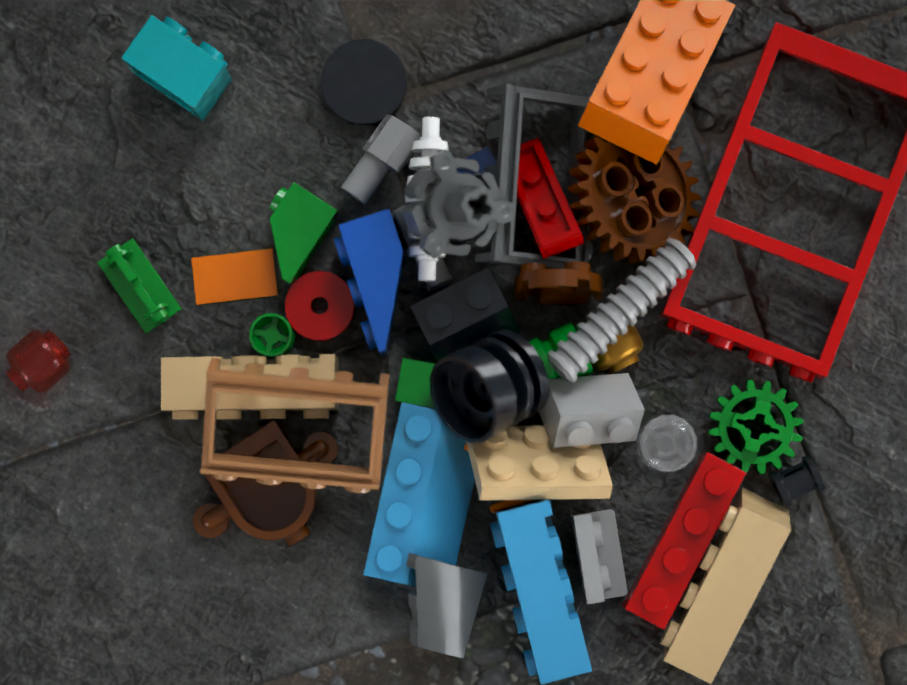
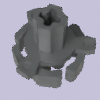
M443 150L430 156L431 167L418 170L404 189L406 197L421 199L426 186L430 181L435 180L436 184L427 196L423 207L425 218L431 224L430 227L423 220L421 205H406L402 210V215L410 233L422 239L420 248L432 258H438L442 253L460 256L467 255L471 250L470 246L483 247L487 245L496 231L498 223L513 222L514 204L507 200H501L500 191L493 174L474 173L471 175L468 173H457V169L463 172H478L479 164L476 160L454 158L449 150ZM449 240H465L466 244L451 245Z

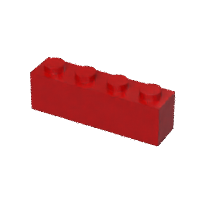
M708 452L701 454L622 604L624 609L665 629L746 472Z

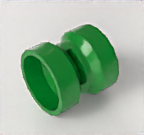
M266 313L253 321L249 329V339L252 347L258 353L267 358L275 359L276 356L287 355L292 350L295 343V332L291 324L283 316L276 313Z

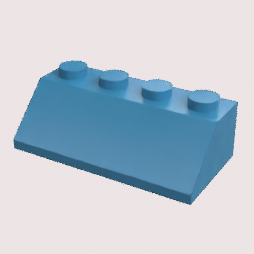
M401 402L363 575L416 586L415 569L407 567L409 553L456 565L475 478L469 452L464 449L466 441L458 438L445 426L435 409Z

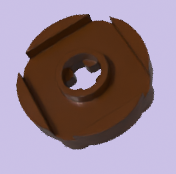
M566 262L564 263V268L547 269V266L542 263H525L520 265V274L515 277V298L528 303V294L539 296V305L548 306L588 303V294H593L596 300L602 298V277L590 272V263Z

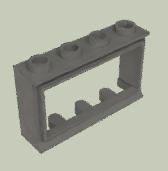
M510 84L488 88L486 98H502L500 120L489 122L486 127V138L499 141L497 164L486 166L483 173L493 174L500 191L501 200H507L514 204L513 222L498 223L497 229L492 235L491 252L475 254V263L518 268L525 263H542L547 266V269L564 268V263L571 261L589 263L593 253L592 242L586 239L591 230L589 224L579 226L584 244L563 251V257L550 256L543 259L540 254L513 251L523 101L573 108L566 198L570 206L579 200L578 194L568 191L569 186L579 181L569 173L570 169L581 165L575 158V155L586 149L585 141L597 136L578 126L590 97L517 87ZM571 209L577 222L583 216L582 210Z

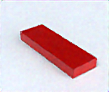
M539 137L520 144L517 200L542 258L545 259L584 244L580 228Z

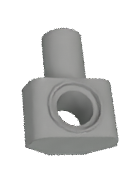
M386 115L362 148L365 154L345 180L341 189L365 205L389 171L398 173L408 163L415 153L411 151L413 141L419 140L422 135L396 117Z

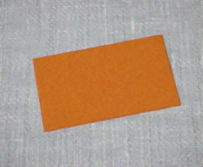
M273 248L191 258L196 305L278 295Z

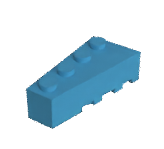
M545 499L496 512L498 521L490 523L496 549L505 547L509 564L501 565L507 591L516 589L520 606L512 608L518 634L527 632L531 649L524 650L523 654L529 677L538 675L539 682L542 685L592 672L580 620L573 604L574 597L570 580L562 561L563 552L559 536L551 519L553 512L550 500Z

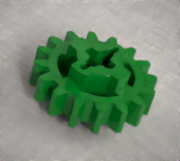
M753 380L745 381L744 392H741L735 384L728 387L732 398L728 400L725 397L718 396L715 401L722 408L721 411L708 414L710 419L717 421V427L708 430L707 435L718 436L720 441L712 448L713 451L720 452L725 450L728 454L724 461L729 464L734 463L736 460L740 461L739 469L746 473L751 464L755 465L758 474H765L767 462L775 469L781 468L782 464L779 456L782 454L793 458L795 453L789 447L790 442H801L803 438L793 432L794 426L804 423L802 418H792L791 412L796 409L798 403L791 402L785 404L783 399L787 390L782 388L773 394L770 392L771 382L767 380L762 383L760 390L755 388ZM754 398L750 409L742 414L731 412L733 407L740 401ZM772 404L779 411L783 425L776 424L770 413ZM757 415L760 417L759 424L765 426V429L773 431V433L756 434L753 439L751 438V430L736 421L754 420ZM727 429L734 430L741 441L740 451L730 442ZM769 440L779 442L776 448L768 454L756 457L760 446Z

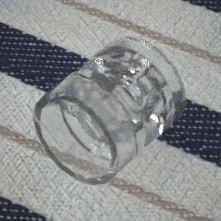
M661 415L647 421L640 428L636 439V451L639 459L648 468L657 472H675L686 467L693 460L697 450V437L693 427L685 419L675 415Z

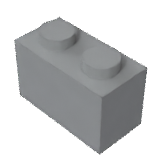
M629 373L578 377L574 383L568 382L563 378L548 379L549 395L539 414L553 448L636 441L645 409Z

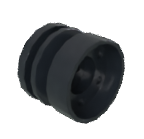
M497 330L486 335L484 338L474 341L469 347H462L444 356L434 364L430 375V394L438 415L448 429L458 438L467 442L483 443L500 434L511 425H516L525 418L531 417L544 407L549 395L548 376L542 359L525 338L510 330Z

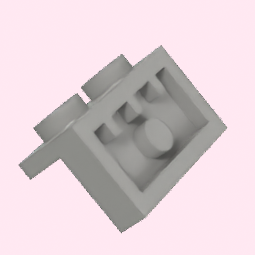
M612 509L571 515L585 603L605 602V599L627 595V584L615 512Z

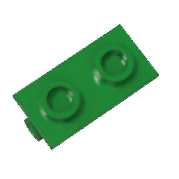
M133 238L122 246L120 244L113 246L106 251L105 254L107 256L97 262L146 334L182 310Z

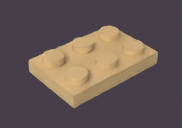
M539 425L510 426L483 443H470L466 441L480 500L610 499L613 484L601 444L553 448L545 426Z

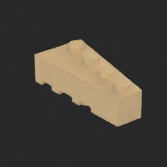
M319 354V358L281 355L276 356L275 359H266L265 356H233L231 359H223V357L217 356L161 357V410L172 412V420H198V411H205L206 371L212 358L221 359L220 370L244 372L247 364L257 363L264 366L263 374L289 376L291 368L301 367L309 370L308 378L334 380L335 373L339 372V358L335 354ZM218 392L216 419H242V411H259V419H286V411H303V419H329V411L339 410V403Z
M743 487L733 506L729 505L718 529L721 532L715 544H709L701 559L699 568L702 571L696 584L690 582L681 598L679 606L684 609L678 621L670 620L660 641V644L665 646L663 661L712 684L791 531L788 509Z

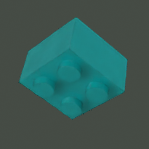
M151 15L121 59L133 74L204 121L232 81V77L226 68L228 63L223 59L224 55L208 43L202 41L199 47L192 43L193 39L187 35L188 31L170 17L166 16L162 22Z

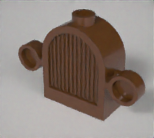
M274 420L223 454L331 464L337 458L339 447L332 435L326 432H315L307 437L303 450L298 453L278 421ZM204 474L222 503L204 504L194 513L193 525L201 536L215 538L222 535L227 530L231 517L247 534L264 540L284 538L289 547L312 533L306 524L312 517L316 507L317 489H308L302 487L298 482L282 481V483L277 485H264L258 483L255 478L238 477L233 481H220L212 478L211 474Z

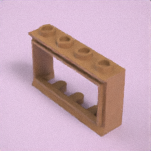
M211 359L206 371V398L200 474H211L212 478L220 481H233L238 477L255 478L258 483L264 485H277L282 483V481L298 482L302 487L308 489H322L326 485L342 486L346 491L352 493H367L371 489L379 490L390 374L381 373L379 384L353 382V374L345 371L336 372L334 380L308 378L309 370L301 367L291 368L289 376L263 374L264 366L257 363L247 364L244 372L220 370L221 359ZM218 392L374 406L370 466L361 467L214 453Z

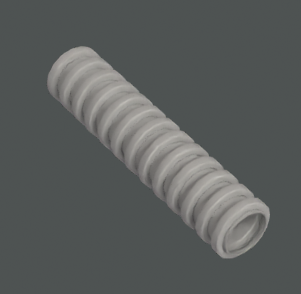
M673 238L665 241L666 247H659L655 251V258L650 256L646 259V266H639L635 270L636 276L630 275L627 277V284L625 286L620 284L616 288V295H608L606 297L607 303H600L596 307V314L589 313L586 316L587 322H580L576 326L578 330L576 333L569 332L566 335L568 340L566 342L560 341L556 345L558 349L556 352L550 350L546 354L551 367L564 380L574 383L578 379L576 375L578 372L585 373L588 370L587 364H594L598 360L596 356L598 353L605 354L608 351L607 345H614L618 341L616 337L618 334L625 335L628 332L627 326H634L637 323V316H645L647 314L646 308L648 306L653 308L657 304V297L663 298L667 295V288L673 289L677 285V278L682 280L687 276L685 270H693L697 266L695 257L683 243Z

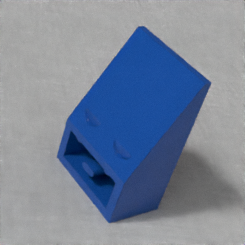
M390 209L339 224L342 236L334 238L343 267L351 265L355 278L347 280L356 308L364 306L369 319L360 322L367 345L370 350L378 348L381 356L388 355L405 260Z

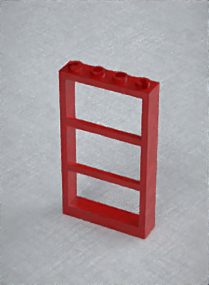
M775 22L766 39L702 204L699 217H697L694 232L691 233L686 247L693 254L697 263L707 234L711 230L847 283L822 351L817 360L681 307V301L693 273V270L689 269L685 270L687 276L682 280L677 278V285L673 289H669L659 317L668 320L666 327L689 336L692 330L709 336L707 343L730 352L734 345L749 351L747 358L753 362L772 367L775 361L790 367L788 375L808 383H813L814 377L823 379L828 376L907 170V129L887 179L750 126L778 51L906 101L907 72ZM744 140L881 193L853 269L715 216Z

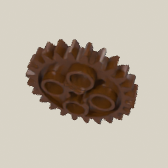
M599 136L585 141L586 149L575 155V158L581 165L569 171L579 181L569 186L568 191L579 195V200L572 203L570 208L582 210L583 216L577 221L578 226L589 224L591 230L586 239L590 241L599 237L601 239L599 252L603 253L614 248V260L619 261L628 257L631 265L643 260L645 262L650 256L655 258V251L659 247L665 248V241L669 238L677 239L685 244L683 236L694 232V228L688 221L699 217L700 214L690 205L700 200L701 196L690 192V186L696 184L698 178L687 177L685 171L691 167L692 162L685 161L681 163L678 159L683 148L679 146L670 150L667 145L656 165ZM639 160L642 163L644 170H642V168L640 167ZM606 177L610 180L611 188L607 184ZM658 198H659L660 201L662 202L663 209L661 208V206H660V204H659ZM626 216L630 219L631 228L627 223Z

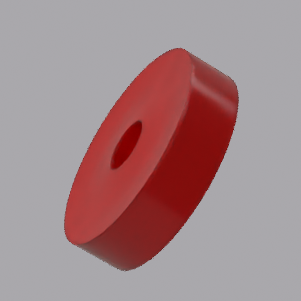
M314 271L299 277L289 288L285 299V313L289 323L298 334L313 341H328L340 336L351 324L355 312V304L348 285L337 275L325 271ZM322 298L328 302V309L325 313L316 314L313 312L312 304L316 299Z

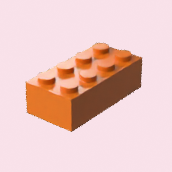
M640 0L584 110L578 126L657 165L735 5L726 0Z

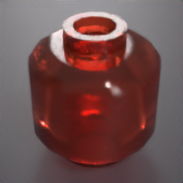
M33 329L7 352L6 358L11 369L6 374L22 392L30 387L37 393H45L69 372L70 362L68 358L72 353L50 329L45 333L41 330Z

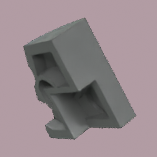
M409 553L407 567L415 569L416 591L408 593L409 608L412 611L410 644L464 659L487 574Z

